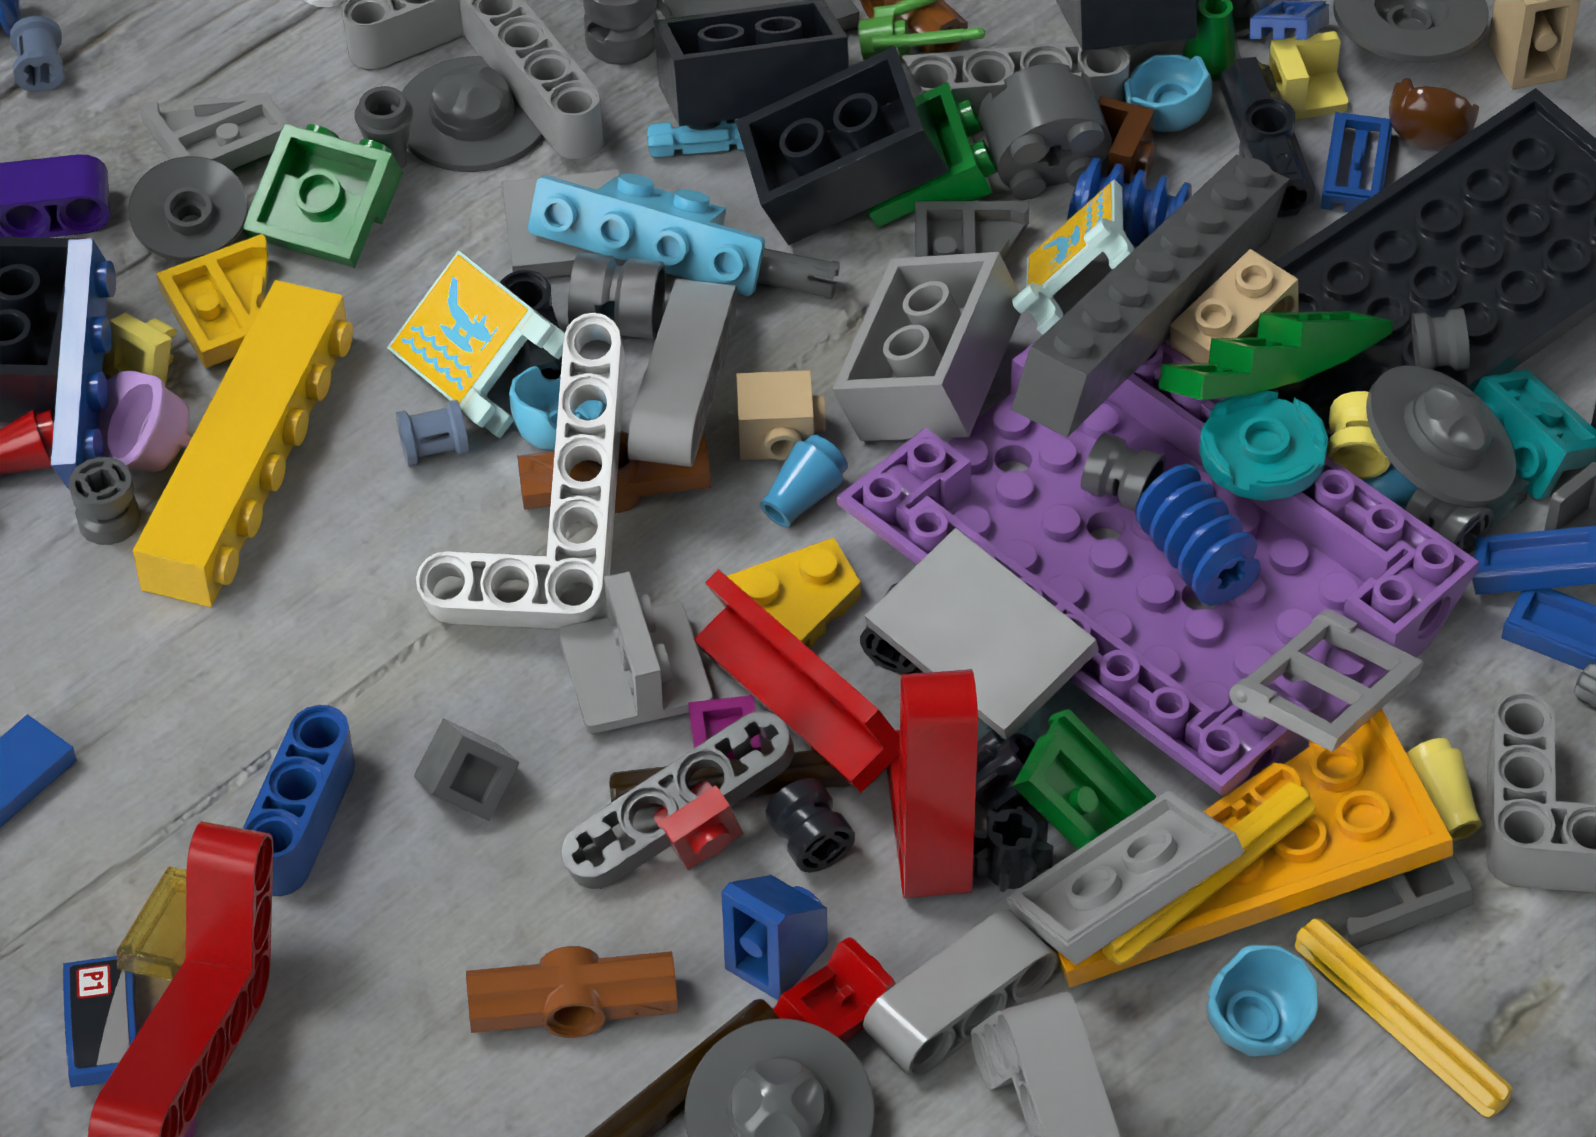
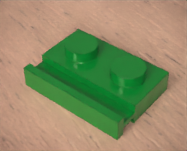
M1070 709L1051 715L1048 721L1051 726L1047 734L1039 737L1013 784V787L1077 850L1156 798V795Z

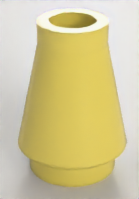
M1446 738L1431 739L1409 750L1406 754L1450 833L1453 842L1467 838L1478 831L1482 826V822L1476 811L1462 751L1453 748L1450 741Z

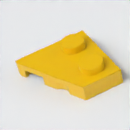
M263 234L156 273L158 287L204 368L235 357L265 300L269 253L267 241Z
M834 537L727 575L729 579L808 647H811L826 633L827 625L833 619L842 617L861 598V581Z

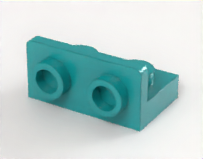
M1528 369L1481 377L1473 393L1482 399L1505 428L1516 458L1514 480L1535 499L1547 498L1563 471L1586 467L1592 462L1596 463V429Z

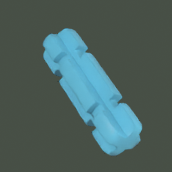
M734 119L735 122L721 121L719 126L706 130L691 129L687 126L672 127L671 121L651 123L647 129L649 153L654 158L673 157L674 150H682L683 156L729 151V145H737V150H744L736 124L738 119Z

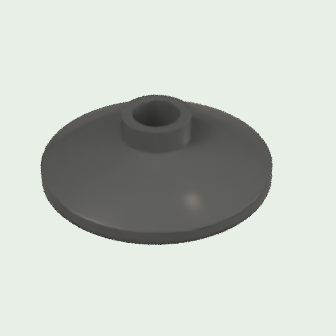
M184 156L164 161L151 168L140 178L131 193L128 214L135 236L148 250L170 260L190 261L228 247L235 241L242 231L248 214V201L242 182L228 167L209 158ZM189 215H196L199 217L198 219L190 222L182 221L183 218Z

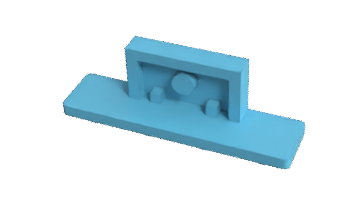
M621 174L619 177L611 179L599 189H593L548 175H543L536 182L528 223L529 233L602 255L613 256L623 261H627L629 258L662 261L665 264L666 273L692 281L737 286V294L750 296L756 289L765 248V239L763 237L723 226L727 208L711 204L709 196L697 191L681 189L676 190L675 193L654 188L653 180L637 174Z

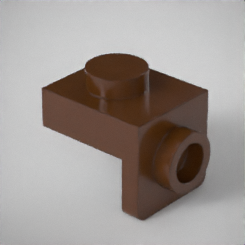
M1103 96L1099 97L1098 102L1112 139L1109 150L1107 177L1116 163L1124 165V183L1130 184L1139 170L1146 171L1147 179L1156 156V144H1152L1154 110Z

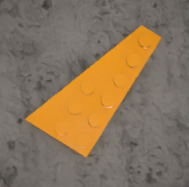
M1381 708L1335 751L1332 752L1309 740V747L1285 764L1273 762L1228 795L1205 809L1204 813L1230 829L1288 782H1294L1298 786L1305 787L1316 806L1313 815L1126 965L1119 966L1115 962L1109 961L1103 954L1102 949L1075 965L1051 946L1052 950L1058 954V964L1069 988L1453 856V839L1383 709Z

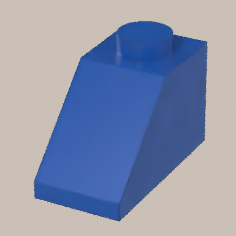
M773 875L729 882L721 891L725 969L774 999L779 1000L781 994L791 989L828 946L827 907L822 905L820 900L809 890L800 886L791 887Z

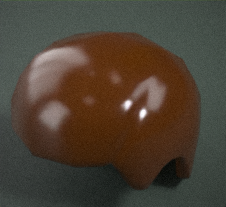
M1404 78L1401 83L1395 84L1389 102V118L1392 128L1402 140L1421 150L1441 151L1473 130L1479 113V106L1476 104L1471 105L1461 95L1446 88L1430 86L1414 88L1409 78Z

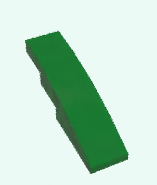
M1351 311L1260 312L1257 337L1211 338L1208 363L1161 364L1159 389L1199 400L1251 395L1296 383L1348 361L1392 334L1393 321Z

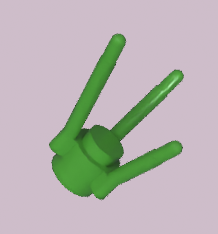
M904 0L893 5L874 7V18L861 19L858 26L863 60L894 46L897 47L901 56H905V54L911 53V47L982 39L985 36V30L983 28H962L910 34L906 19L896 21L898 16L939 0Z

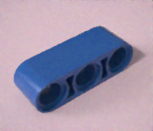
M329 705L307 707L297 713L291 721L243 829L270 833L272 835L274 853L272 896L281 897L292 894L306 882L354 774L355 760L347 718L339 709Z

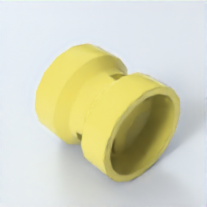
M1366 391L1349 392L1336 398L1330 407L1329 417L1330 430L1334 434L1331 435L1328 441L1327 456L1360 479L1380 476L1387 471L1391 464L1381 451L1371 432L1366 412V401L1369 392Z

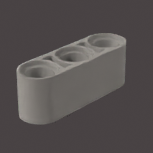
M1008 909L1000 910L882 994L868 1010L863 1022L864 1030L909 1075L914 1077L924 1075L971 1041V1031L977 1025L997 1011L1023 1003L1041 989L1057 968L1058 954L1012 911Z

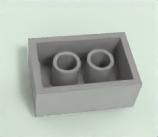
M999 252L892 258L832 388L860 441L911 439L925 427L940 438L970 436L1021 315L1012 303V299L1019 294V291Z

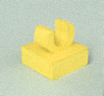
M126 312L109 320L112 329V346L110 352L105 353L103 372L112 377L122 371H136L159 377L163 381L164 387H166L168 366L173 362V355L170 354L171 341L176 336L177 329L156 318L144 323Z

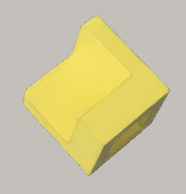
M1336 31L1313 34L1308 40H1296V37L1271 40L1268 65L1282 100L1290 104L1295 111V120L1335 114V112L1344 113L1348 109L1349 100L1337 73L1341 41Z

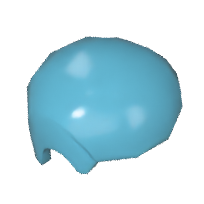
M1178 54L1155 55L1137 65L1129 79L1124 81L1127 103L1154 110L1153 131L1157 133L1179 132L1197 124L1208 111L1212 100L1211 75L1199 56H1195L1190 60L1188 57Z
M533 366L512 380L509 392L512 417L522 438L530 445L544 450L555 451L561 376L557 379H547L541 374L537 366ZM587 400L578 406L574 415L582 420H594L603 414L607 405L598 400Z
M1250 945L1242 948L1218 972L1207 992L1209 1000L1206 1004L1209 1023L1224 1043L1249 1057L1280 1055L1290 1049L1303 1037L1318 1011V981L1302 958L1276 945Z

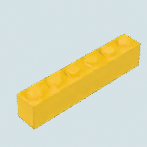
M274 281L132 550L141 591L212 608L222 586L232 583L238 569L239 552L247 537L253 538L257 534L262 520L263 505L270 491L276 492L280 488L284 479L286 459L293 446H300L304 441L308 429L309 414L315 402H321L326 397L331 382V370L338 357L344 358L350 349L353 338V325L346 319L343 295L283 281Z

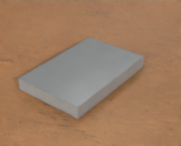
M957 528L949 533L864 615L869 628L924 673L972 669L976 684L978 717L1004 739H1008L1016 733L1099 651L1094 637Z
M1168 790L1010 894L1006 900L1012 912L1034 933L1077 965L1245 852L1236 833L1172 790Z

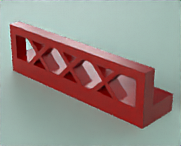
M718 569L705 584L725 608L693 640L708 657L748 693L753 695L768 711L779 716L785 722L788 729L858 792L862 793L899 756V734L876 706Z

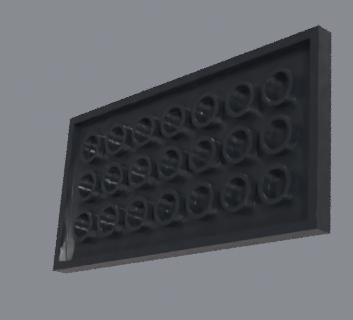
M1535 88L1273 262V264L1298 279L1299 312L1351 311L1393 321L1392 334L1348 361L1302 381L1267 391L1278 392V399L1293 403L1294 398L1308 404L1323 420L1329 441L1331 435L1334 434L1330 430L1329 424L1330 407L1336 398L1349 392H1369L1376 380L1392 368L1416 366L1412 341V313L1425 312L1432 318L1445 316L1450 309H1464L1469 339V370L1455 371L1450 366L1436 367L1435 371L1453 378L1472 392H1474L1481 377L1512 371L1595 314L1596 138ZM1169 337V338L1165 341V343L1168 344V345L1171 347L1170 337Z

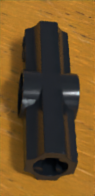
M1257 57L1237 59L1234 65L1221 72L1220 88L1240 140L1239 156L1261 160L1269 165L1272 171L1289 178L1277 217L1298 215L1303 207L1314 202L1315 186L1294 133L1295 111L1290 104L1282 100L1269 65L1262 64L1258 61Z

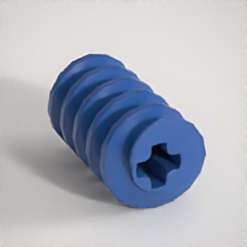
M1094 157L1077 181L1069 205L1067 221L1111 181L1115 180L1122 186L1123 231L1125 232L1126 230V236L1133 246H1139L1192 196L1191 183L1184 182L1176 196L1169 195V177L1161 176L1154 189L1149 190L1147 189L1146 171L1139 170L1130 184L1124 183V165L1116 163L1106 178L1102 176L1101 158Z
M1184 464L1169 469L1154 480L1140 495L1135 505L1136 520L1144 533L1150 535L1155 547L1164 552L1168 563L1177 569L1182 580L1192 587L1199 601L1209 606L1221 605L1241 595L1258 579L1261 565L1258 559L1253 558L1258 546L1256 539L1252 534L1242 532L1243 525L1239 518L1229 514L1227 504L1224 500L1215 497L1213 487L1209 483L1201 481L1200 473L1195 466Z

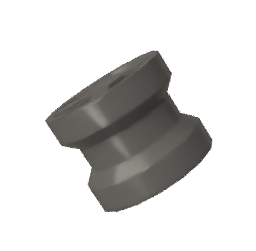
M1450 309L1445 316L1432 318L1425 312L1412 313L1411 326L1415 365L1432 370L1442 366H1450L1455 371L1469 370V339L1464 309Z

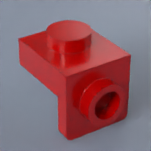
M702 781L691 788L689 791L698 797L670 816H668V809L665 807L656 811L653 816L659 829L662 827L671 847L687 870H690L705 859L717 855L729 843L744 834L731 806L716 785L712 787L708 781Z
M848 937L838 943L826 966L781 994L773 1011L780 1019H794L817 1025L845 1043L864 1030L863 1022L868 1010L882 994L895 985V981L883 969L876 958L871 956L855 939Z

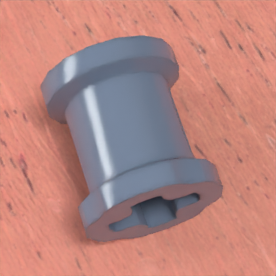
M44 16L25 17L16 22L10 30V44L14 51L17 52V59L13 64L15 82L24 90L30 92L50 91L58 87L65 78L63 62L57 52L62 42V33L59 25L52 19Z
M457 399L447 401L446 408L414 415H409L405 410L396 412L398 433L407 466L416 465L419 457L455 450L459 455L469 453L465 424Z

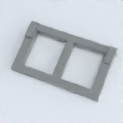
M1324 610L1312 620L1311 624L1249 676L1233 685L1229 696L1236 707L1261 720L1268 718L1333 752L1419 675L1423 661L1357 628L1358 623L1333 610ZM1325 640L1342 650L1347 649L1389 672L1373 687L1368 688L1305 654L1320 641ZM1287 671L1351 704V706L1330 723L1276 695L1277 692L1267 686Z

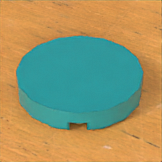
M1266 390L1251 395L1228 397L1218 402L1209 412V418L1204 423V426H1202L1199 453L1204 470L1218 486L1239 497L1270 501L1290 498L1310 488L1323 472L1328 436L1323 420L1308 404L1294 398L1293 403L1278 399V392Z

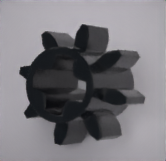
M994 729L978 741L975 798L978 804L988 810H996L998 812L1008 805L1011 809L1021 806L1024 810L1031 805L1013 787V784L1034 748L1035 742L1020 733H1015L1008 739H1002Z
M1018 806L1016 809L1002 810L998 813L989 810L987 812V831L981 829L974 830L973 854L976 855L975 876L977 878L988 876L995 885L999 886L1001 892H1005L1007 889L1021 888L1035 879L1037 867L1042 869L1051 868L1054 846L1047 843L1048 822L1046 820L1036 822L1031 815L1024 812L1021 806Z

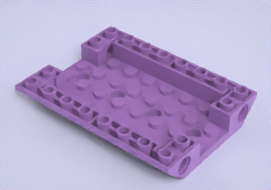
M1165 342L1068 438L1011 410L1027 355L1032 346L1030 345L1012 359L1010 394L976 420L969 437L952 438L946 443L925 427L837 496L838 506L916 565L949 533L957 528L1096 639L1099 651L1069 680L1220 795H1228L1273 762L1285 764L1309 747V739L1268 718L1261 720L1236 707L1229 696L1233 685L1249 676L1311 624L1312 620L1324 610H1333L1358 623L1357 628L1414 657H1418L1430 646L1476 574L1479 566L1478 560L1327 455L1323 472L1310 488L1290 498L1261 501L1239 497L1218 486L1204 470L1199 453V443L1202 426L1208 420L1209 412L1218 402L1228 397L1199 400L1160 390L1161 364L1193 363ZM1108 432L1125 439L1128 448L1138 452L1146 448L1164 455L1166 460L1164 472L1184 464H1190L1198 469L1201 481L1209 483L1213 487L1215 497L1224 500L1227 504L1229 514L1239 518L1243 525L1242 532L1250 533L1256 539L1258 546L1253 558L1259 560L1261 570L1258 579L1245 592L1231 601L1216 605L1212 609L1193 610L1184 604L1186 600L1196 597L1192 587L1187 585L1182 580L1178 570L1168 563L1164 552L1155 547L1150 535L1142 531L1136 520L1135 512L1122 507L1116 496L1107 494L1103 497H1098L1081 489V476L1091 449L1101 434ZM1016 461L1026 465L1028 469L1023 472H1004L998 466L1004 462ZM1108 528L1118 532L1121 536L1116 540H1097L1090 533L1096 529ZM1325 640L1320 641L1305 654L1368 688L1373 687L1389 672L1377 664L1347 649L1342 650ZM1282 675L1267 686L1277 692L1276 695L1330 723L1351 706V704L1306 681L1292 682Z

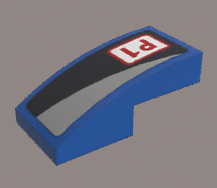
M132 954L63 963L65 1038L68 1077L71 1088L106 1083L139 1032L136 1017V974Z

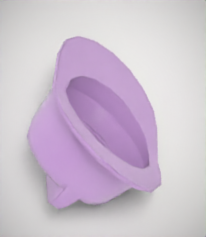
M136 371L119 372L108 379L107 406L105 409H99L97 429L102 434L104 457L120 460L129 469L150 473L163 471L173 462L181 448H187L192 438L187 433L190 421L189 406L183 399L164 387L163 381L157 376Z

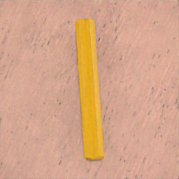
M1288 782L1230 828L1231 831L1236 833L1245 853L1101 948L1106 958L1119 966L1126 965L1313 815L1316 806L1310 798V793L1303 786H1298L1294 782Z
M1313 918L1298 931L1295 942L1296 950L1482 1116L1492 1118L1506 1107L1511 1100L1512 1086L1323 919Z

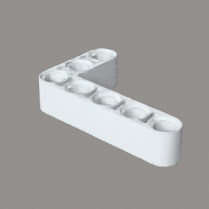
M598 313L583 314L570 323L564 336L547 556L447 551L435 553L426 558L417 572V590L429 613L437 620L449 624L560 629L563 626L600 619L604 616L607 608L604 577L610 575L626 365L620 331L615 322L606 315ZM593 340L606 341L611 345L607 354L599 359L590 360L579 355L582 347ZM587 400H598L607 405L603 414L594 420H582L574 414L578 406ZM592 460L602 465L600 473L590 481L580 482L570 477L572 468L581 461ZM579 521L592 522L598 527L592 539L585 543L576 544L564 538L568 528ZM456 576L465 581L462 591L452 599L443 600L433 596L434 587L445 577ZM519 579L529 584L527 593L516 602L506 603L496 598L498 589L508 580ZM582 582L593 588L589 599L581 605L570 606L560 601L562 591L572 583Z

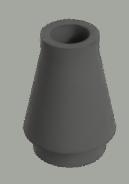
M389 86L372 88L365 92L359 100L354 113L356 123L364 139L379 142L391 149L394 158L400 168L403 169L407 164L406 151L413 117V107L404 94L396 88Z

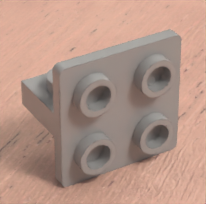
M630 571L604 577L607 617L563 626L559 629V641L586 731L590 734L689 713L688 702L713 700L712 691L697 645L693 640L694 636L683 603L673 602L652 607L648 594L637 596Z

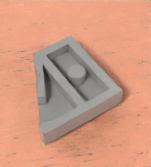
M268 93L244 94L230 99L218 97L194 98V110L160 112L158 101L139 105L144 125L170 159L184 156L204 157L215 160L230 170L273 153L284 124L292 125Z

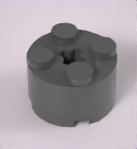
M1047 63L1015 72L1004 79L1006 85L1004 91L994 99L991 92H989L980 105L979 120L999 177L1011 189L1012 195L1016 199H1033L1049 186L1070 183V185L1076 187L1081 173L1085 172L1094 157L1101 158L1102 164L1109 154L1112 139L1088 75L1082 71L1081 76L1072 74L1069 65Z

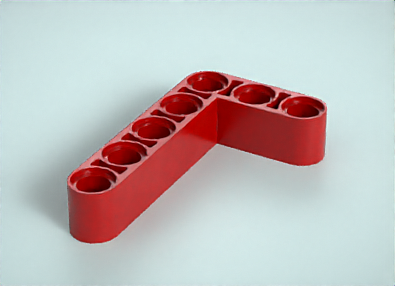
M972 669L903 674L900 678V730H895L900 736L899 756L886 768L903 898L972 893L978 744V704L974 673Z
M203 821L197 825L192 835L187 856L185 960L100 1091L91 1112L88 1137H183L260 1009L267 991L271 966L273 838L270 833Z

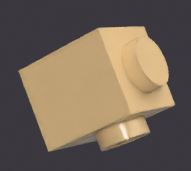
M811 370L736 373L740 461L786 460L797 441L805 442L810 435H814V432H826L824 395H812Z

